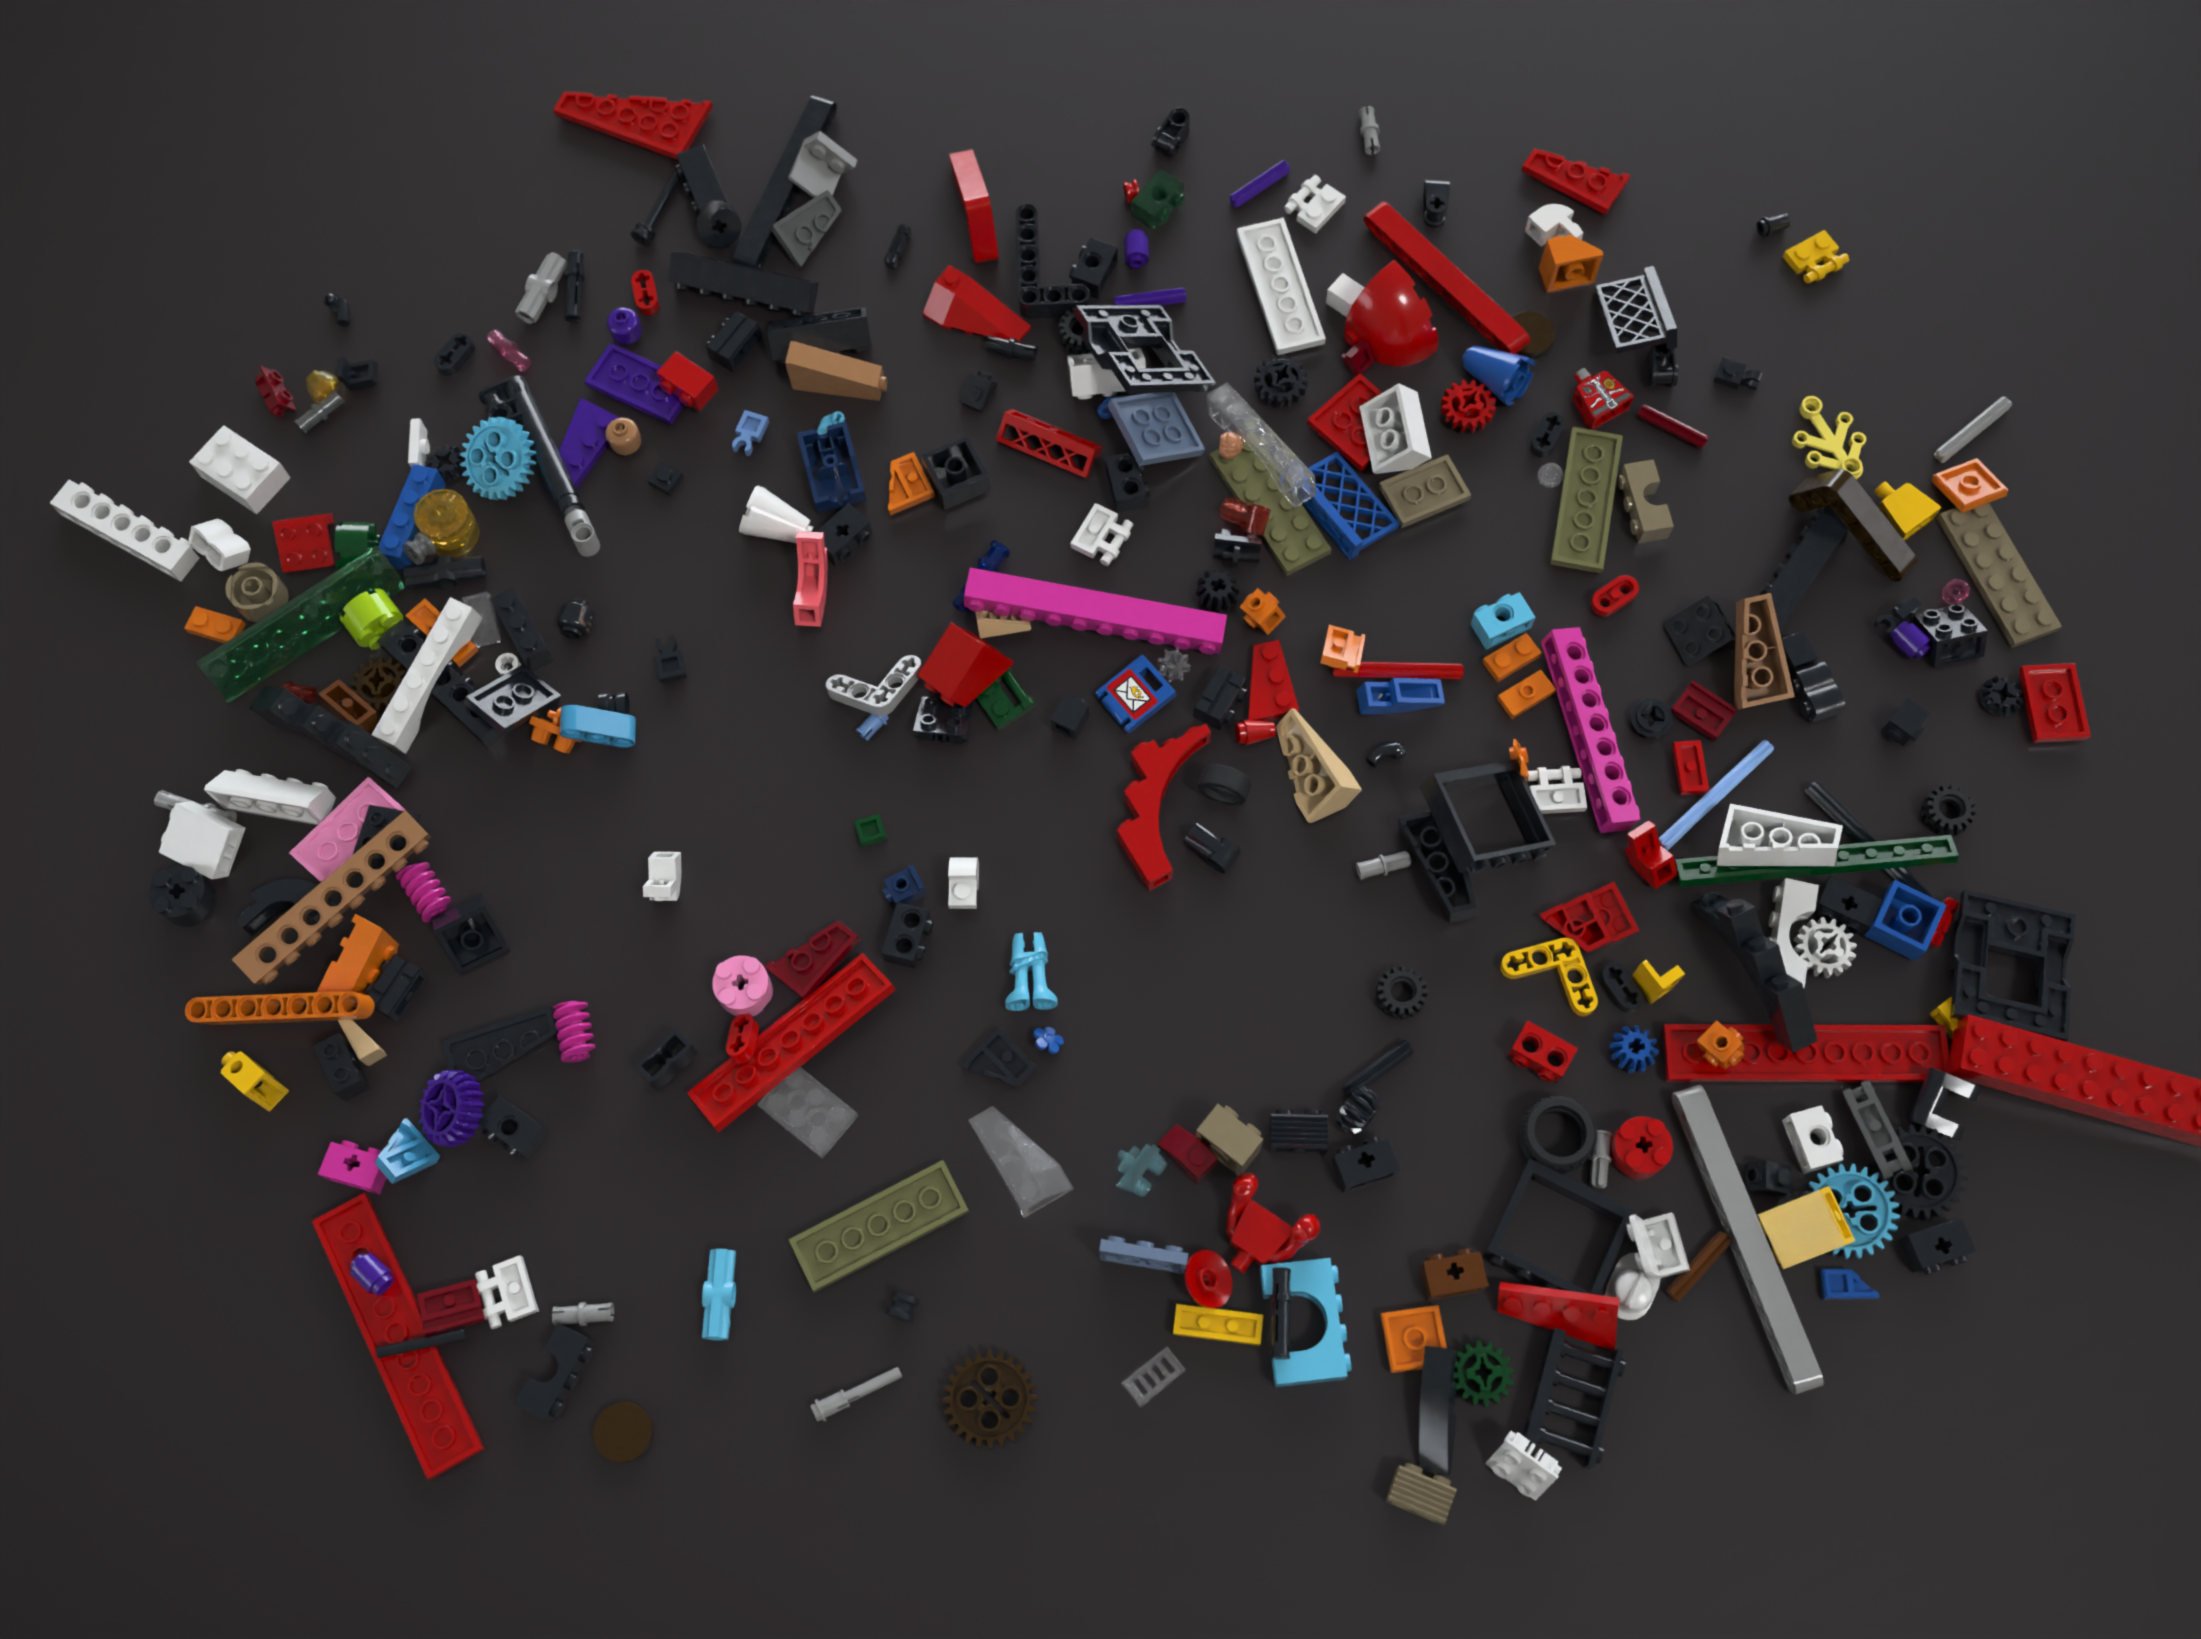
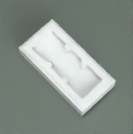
M420 418L411 419L408 463L411 468L413 464L426 467V454L430 453L427 430Z

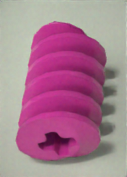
M422 862L403 868L396 875V879L400 881V885L405 889L406 895L411 898L412 905L416 906V911L421 915L422 921L427 923L432 922L433 917L447 911L446 906L450 904L451 898L444 896L446 893L445 888H438L441 883L440 880L433 879L435 877L434 871H428L430 864Z
M562 1002L552 1008L555 1010L553 1016L557 1021L555 1028L559 1031L557 1039L561 1042L559 1050L563 1052L561 1054V1061L563 1062L584 1061L591 1057L588 1052L595 1049V1044L586 1043V1041L594 1038L593 1034L584 1032L592 1028L591 1023H583V1020L590 1017L588 1012H581V1010L588 1007L587 1002Z

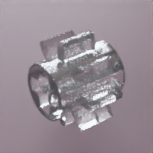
M1179 648L1170 652L1166 649L1165 658H1158V665L1161 667L1160 674L1162 676L1166 675L1169 678V682L1178 678L1182 681L1183 671L1190 672V665L1187 664L1188 654L1182 655L1179 652Z

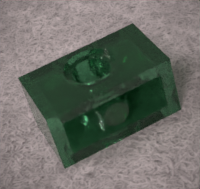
M1160 169L1131 201V216L1155 230L1160 224H1164L1175 207L1178 208L1184 201V183Z

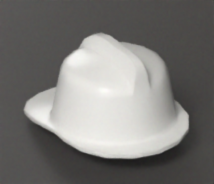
M1629 1253L1623 1256L1616 1264L1607 1284L1605 1296L1619 1298L1618 1318L1635 1320L1645 1315L1650 1308L1659 1288L1660 1279H1655L1646 1274L1644 1269L1640 1270L1636 1262L1635 1253Z

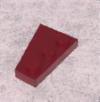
M836 921L810 937L809 942L797 949L792 948L785 953L786 956L774 963L771 961L764 965V967L804 1000L834 970L860 941V938L840 921Z

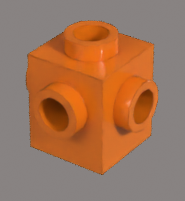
M1258 588L1248 595L1240 606L1241 610L1245 613L1243 619L1253 629L1258 626L1267 635L1286 616L1277 605L1279 601L1270 592L1264 594Z
M1717 1020L1697 1040L1699 1048L1705 1052L1703 1057L1714 1067L1718 1064L1724 1069L1729 1065L1735 1066L1744 1056L1743 1051L1745 1049L1741 1041L1743 1037L1734 1028L1726 1029Z

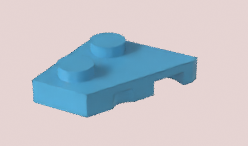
M406 1118L390 1138L387 1146L379 1154L375 1165L393 1184L436 1164L440 1155Z

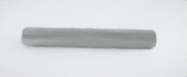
M2005 396L1999 398L1938 448L1934 453L1935 459H1938L1940 463L1946 462L2008 411L2012 406V402Z

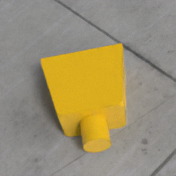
M1885 481L1874 491L1882 500L1878 508L1904 541L1932 521L1941 509L1940 505L1910 483L1904 484L1895 491Z
M234 1051L228 1052L222 1058L221 1063L224 1067L221 1069V1074L245 1096L269 1112L290 1091L242 1051L237 1053ZM260 1080L263 1082L260 1087L254 1088Z

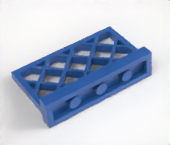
M1338 452L1303 471L1299 468L1292 472L1288 483L1305 509L1349 560L1358 556L1360 550L1399 528L1400 523ZM1335 462L1341 468V473L1327 471L1328 465ZM1308 476H1322V484L1313 483ZM1326 477L1340 480L1339 488L1325 485ZM1344 481L1354 483L1357 491L1343 489ZM1324 492L1337 494V502L1328 501L1324 496ZM1342 496L1356 498L1355 506L1342 504ZM1359 499L1369 501L1373 505L1372 510L1359 507ZM1340 510L1354 513L1353 521L1344 519L1340 515ZM1357 515L1371 516V524L1357 522ZM1375 517L1385 519L1389 525L1386 527L1374 525ZM1356 529L1370 531L1369 537L1362 540L1356 534Z

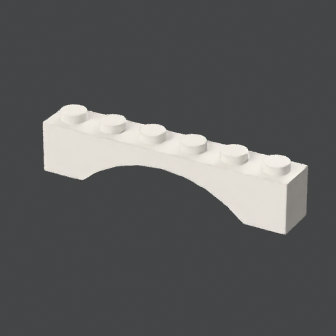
M451 597L449 598L372 733L383 744L404 754L407 753L419 732L426 702L438 677L451 658L471 640L483 619L472 607Z

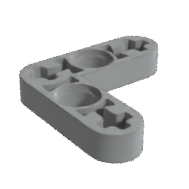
M914 655L901 658L878 687L845 675H834L826 682L828 695L835 701L877 716L888 715L920 678L918 674L922 669L921 660ZM894 683H902L898 688L890 687ZM860 692L866 693V695H865L864 697H861V698H855V697H854V695H856L857 693H860Z

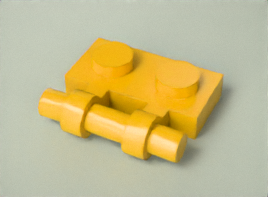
M1825 230L1786 250L1783 254V258L1796 274L1803 271L1807 272L1803 276L1807 284L1822 280L1827 273L1831 271L1836 272L1849 262V256L1846 253L1840 256L1834 255L1837 253L1839 246ZM1821 261L1825 263L1822 266L1816 265Z

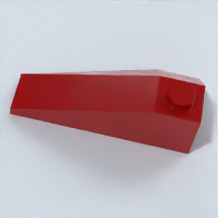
M948 265L935 281L922 313L923 317L942 328L964 330L965 334L973 335V333L987 337L992 335L1007 340L1015 338L1017 342H1020L1031 329L1027 322L971 277L951 265Z

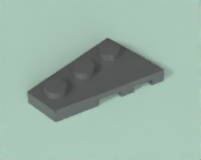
M826 190L773 224L770 229L797 269H799L842 210L829 190Z

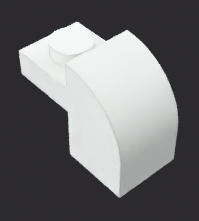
M1549 204L1539 208L1528 217L1525 232L1540 246H1543L1548 239L1555 236L1572 235L1581 240L1584 233L1578 224L1571 221L1574 211L1561 204Z
M653 852L648 858L649 880L643 886V897H650V900L677 901L682 874L681 852Z
M950 857L948 871L949 909H977V890H979L978 857Z

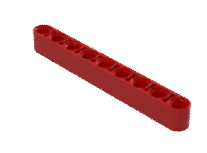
M1382 201L1363 216L1367 228L1496 349L1517 354L1530 343L1528 333L1388 203Z

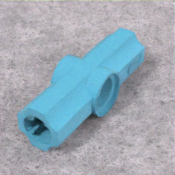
M710 1250L708 1279L704 1283L702 1303L703 1307H705L703 1339L718 1341L729 1339L731 1308H734L736 1300V1283L734 1282L735 1250Z

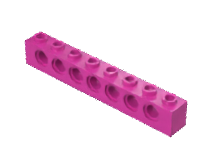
M1580 627L1552 629L1541 641L1578 764L1581 768L1599 832L1608 833L1629 830L1641 820L1640 811L1635 803L1632 785L1627 778L1624 760L1620 756L1616 735L1612 730L1609 713L1601 696V687L1597 683L1594 674V665L1588 655L1586 640L1582 636Z

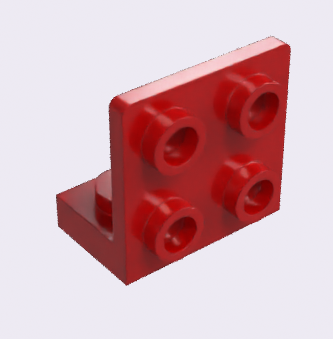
M332 513L272 522L283 572L335 565L327 526L334 523Z

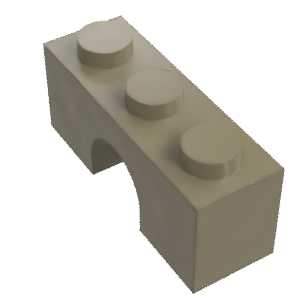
M1654 459L1624 464L1620 475L1617 476L1618 488L1623 490L1625 511L1629 512L1631 517V532L1633 535L1636 534L1638 543L1668 539L1674 527L1667 504L1652 505L1644 498L1646 495L1655 494L1660 483Z

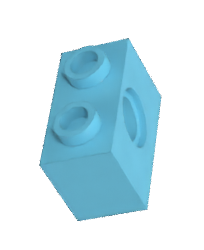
M1518 592L1512 596L1510 594L1504 595L1497 603L1491 606L1483 605L1474 612L1470 625L1485 649H1489L1531 629L1535 616L1521 593ZM1502 616L1507 621H1500L1496 617Z

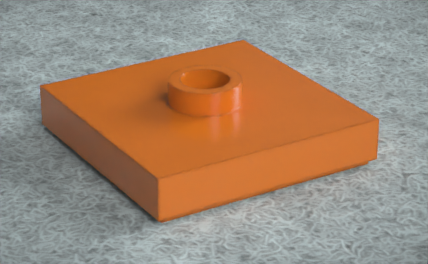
M1978 458L1934 474L1932 482L1962 513L2003 498L2008 493V489Z
M1439 1305L1380 1314L1390 1373L1423 1369L1425 1346L1447 1348Z

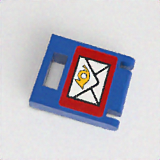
M1143 654L1094 694L1098 700L1102 699L1101 704L1120 726H1123L1129 719L1131 720L1124 727L1128 734L1177 696L1176 691ZM1148 672L1162 686L1156 692L1143 679Z

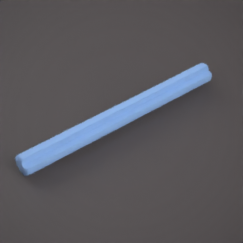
M1767 740L1761 741L1659 837L1660 846L1668 851L1774 750L1773 745Z

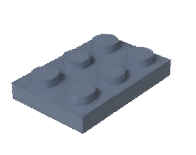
M1108 1236V1240L1101 1239L1099 1249L1101 1261L1184 1274L1188 1259V1253H1183V1248L1166 1246L1165 1249L1154 1248L1153 1243L1146 1241H1137L1136 1245L1125 1243L1124 1238Z

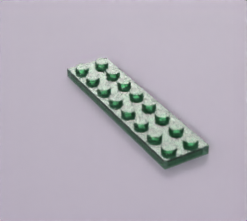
M376 545L201 658L196 664L229 703L343 629L345 626L340 621V615L342 617L345 615L343 608L359 594L367 591L371 595L377 593L374 589H382L390 598L407 586L378 545Z

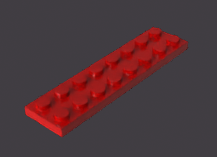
M863 953L762 1032L757 1037L755 1052L750 1060L737 1064L730 1058L688 1091L687 1094L714 1128L720 1132L896 989Z

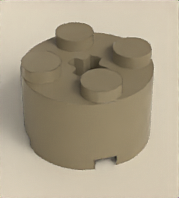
M248 563L239 567L240 571L234 576L231 574L225 588L227 598L247 621L264 623L273 619H280L284 615L289 600L288 590L272 569L262 563Z

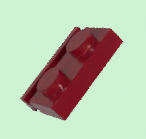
M1692 680L1671 709L1673 715L1714 742L1738 710L1694 680Z
M476 1279L417 1294L425 1336L445 1333L485 1322Z

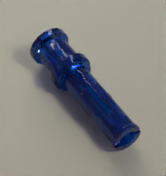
M992 540L990 549L985 556L978 559V567L976 569L998 573L999 565L1005 558L1010 556V550L1002 543ZM967 582L951 602L957 610L963 613L968 608L964 607V593Z

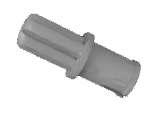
M1406 851L1388 856L1381 854L1378 858L1356 863L1357 874L1360 880L1379 874L1386 876L1390 871L1409 867L1411 865V858Z
M1597 1130L1596 1146L1589 1157L1591 1161L1589 1184L1598 1189L1607 1186L1608 1165L1612 1162V1158L1609 1157L1612 1133L1609 1131Z

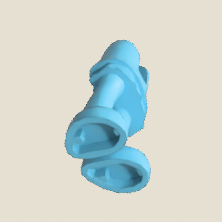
M1034 932V952H1024L1025 942L1023 940V933H1015L1010 962L1012 968L1009 973L1015 975L1014 991L1005 1000V1007L1008 1010L1022 1011L1030 1007L1028 972L1031 970L1033 972V1006L1036 1009L1047 1010L1058 1005L1056 995L1047 988L1045 964L1048 962V953L1042 932Z

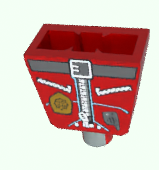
M1583 368L1574 375L1573 378L1579 385L1576 387L1572 399L1589 430H1594L1629 410L1634 396L1607 371H1602L1592 377L1587 369Z

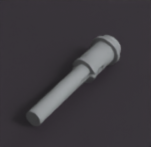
M896 1367L846 1392L841 1389L839 1392L820 1401L815 1399L816 1403L810 1406L817 1422L822 1419L824 1422L827 1421L826 1417L849 1408V1403L902 1378V1374L899 1368Z

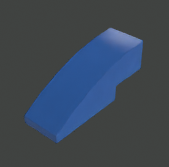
M1393 678L1390 682H1364L1356 690L1360 715L1410 712L1445 704L1441 679Z

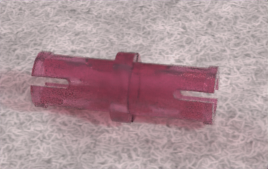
M493 330L488 334L487 342L500 352V356L503 359L509 360L519 371L524 372L531 366L532 360L518 349V345L515 342L509 341L499 330Z

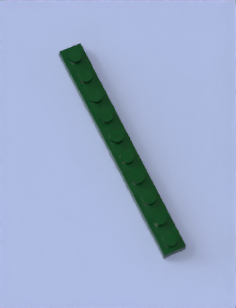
M1952 835L1842 844L1838 847L1834 866H1717L1718 856L1675 859L1679 887L1957 863L1959 854Z

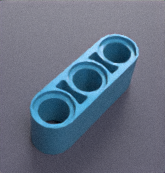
M565 705L561 707L560 735L569 739L609 746L632 747L635 745L636 718L632 715L579 705Z

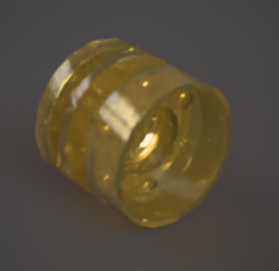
M433 490L424 495L416 505L414 521L419 530L432 540L436 547V553L439 555L460 556L468 552L477 543L480 534L479 524L462 495L454 490Z

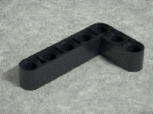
M1029 203L1018 206L1016 209L1018 298L1021 315L1028 319L1061 318L1065 316V312L1068 310L1073 313L1072 308H1075L1077 305H1090V292L1083 284L1041 286L1037 208Z

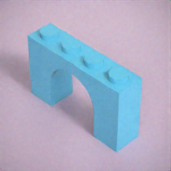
M1331 1258L1261 1265L1260 1277L1263 1299L1270 1298L1272 1294V1268L1291 1269L1290 1295L1302 1296L1313 1301L1321 1310L1325 1320L1324 1336L1316 1346L1304 1351L1290 1352L1289 1360L1271 1359L1275 1387L1345 1380L1347 1372L1351 1371V1361L1349 1353L1344 1354L1343 1342H1347L1345 1324H1340L1338 1313L1343 1312L1341 1295H1336L1334 1283L1339 1282L1337 1266L1331 1265Z

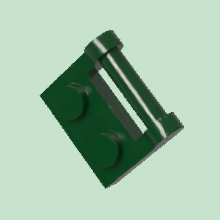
M1011 667L975 698L997 731L1030 712L1037 705L1033 697L1027 695L1012 674L1013 669ZM1004 679L1020 701V705L1014 707L997 682Z

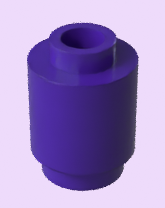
M1131 230L1124 239L1125 263L1133 268H1141L1149 262L1148 238L1142 230Z
M1906 620L1898 625L1890 634L1894 639L1893 643L1910 659H1913L1915 656L1920 659L1931 649L1928 645L1931 640L1913 623L1909 624Z
M373 1253L358 1255L350 1265L352 1267L350 1275L370 1294L374 1293L376 1296H380L394 1282V1278L391 1276L392 1272Z

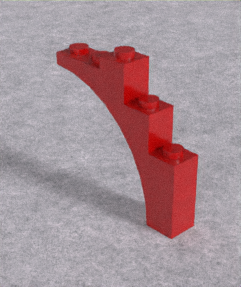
M1206 723L1200 727L1193 726L1189 728L1178 739L1171 738L1165 741L1161 748H1159L1155 740H1152L1149 743L1142 742L1138 744L1131 752V763L1142 781H1133L1124 790V801L1134 815L1135 820L1128 819L1119 825L1117 840L1149 891L1173 879V869L1164 852L1159 833L1161 802L1169 782L1179 767L1193 753L1210 743L1211 731Z

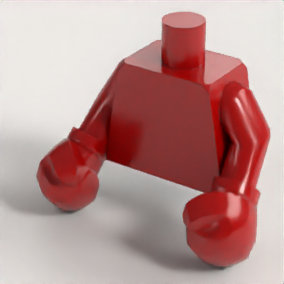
M1242 1173L1234 1181L1232 1202L1226 1216V1234L1231 1239L1229 1245L1238 1251L1230 1265L1242 1274L1246 1272L1252 1261L1261 1267V1265L1279 1264L1291 1259L1300 1247H1304L1308 1242L1315 1239L1321 1229L1319 1219L1313 1214L1304 1215L1292 1227L1253 1201L1251 1198L1258 1188V1178L1252 1173Z

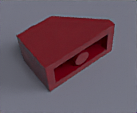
M1177 1124L1157 1143V1146L1196 1184L1217 1165L1218 1157L1196 1136Z

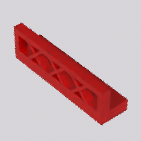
M1014 409L1004 412L995 440L1084 478L1089 476L1094 458L1100 456L1103 447ZM1007 425L1015 427L1020 438L1011 440L1004 437ZM1031 435L1037 436L1042 447L1037 450L1030 448L1026 437ZM1054 444L1061 446L1065 457L1060 459L1054 458L1049 447ZM1081 454L1088 457L1084 470L1075 466L1071 456Z

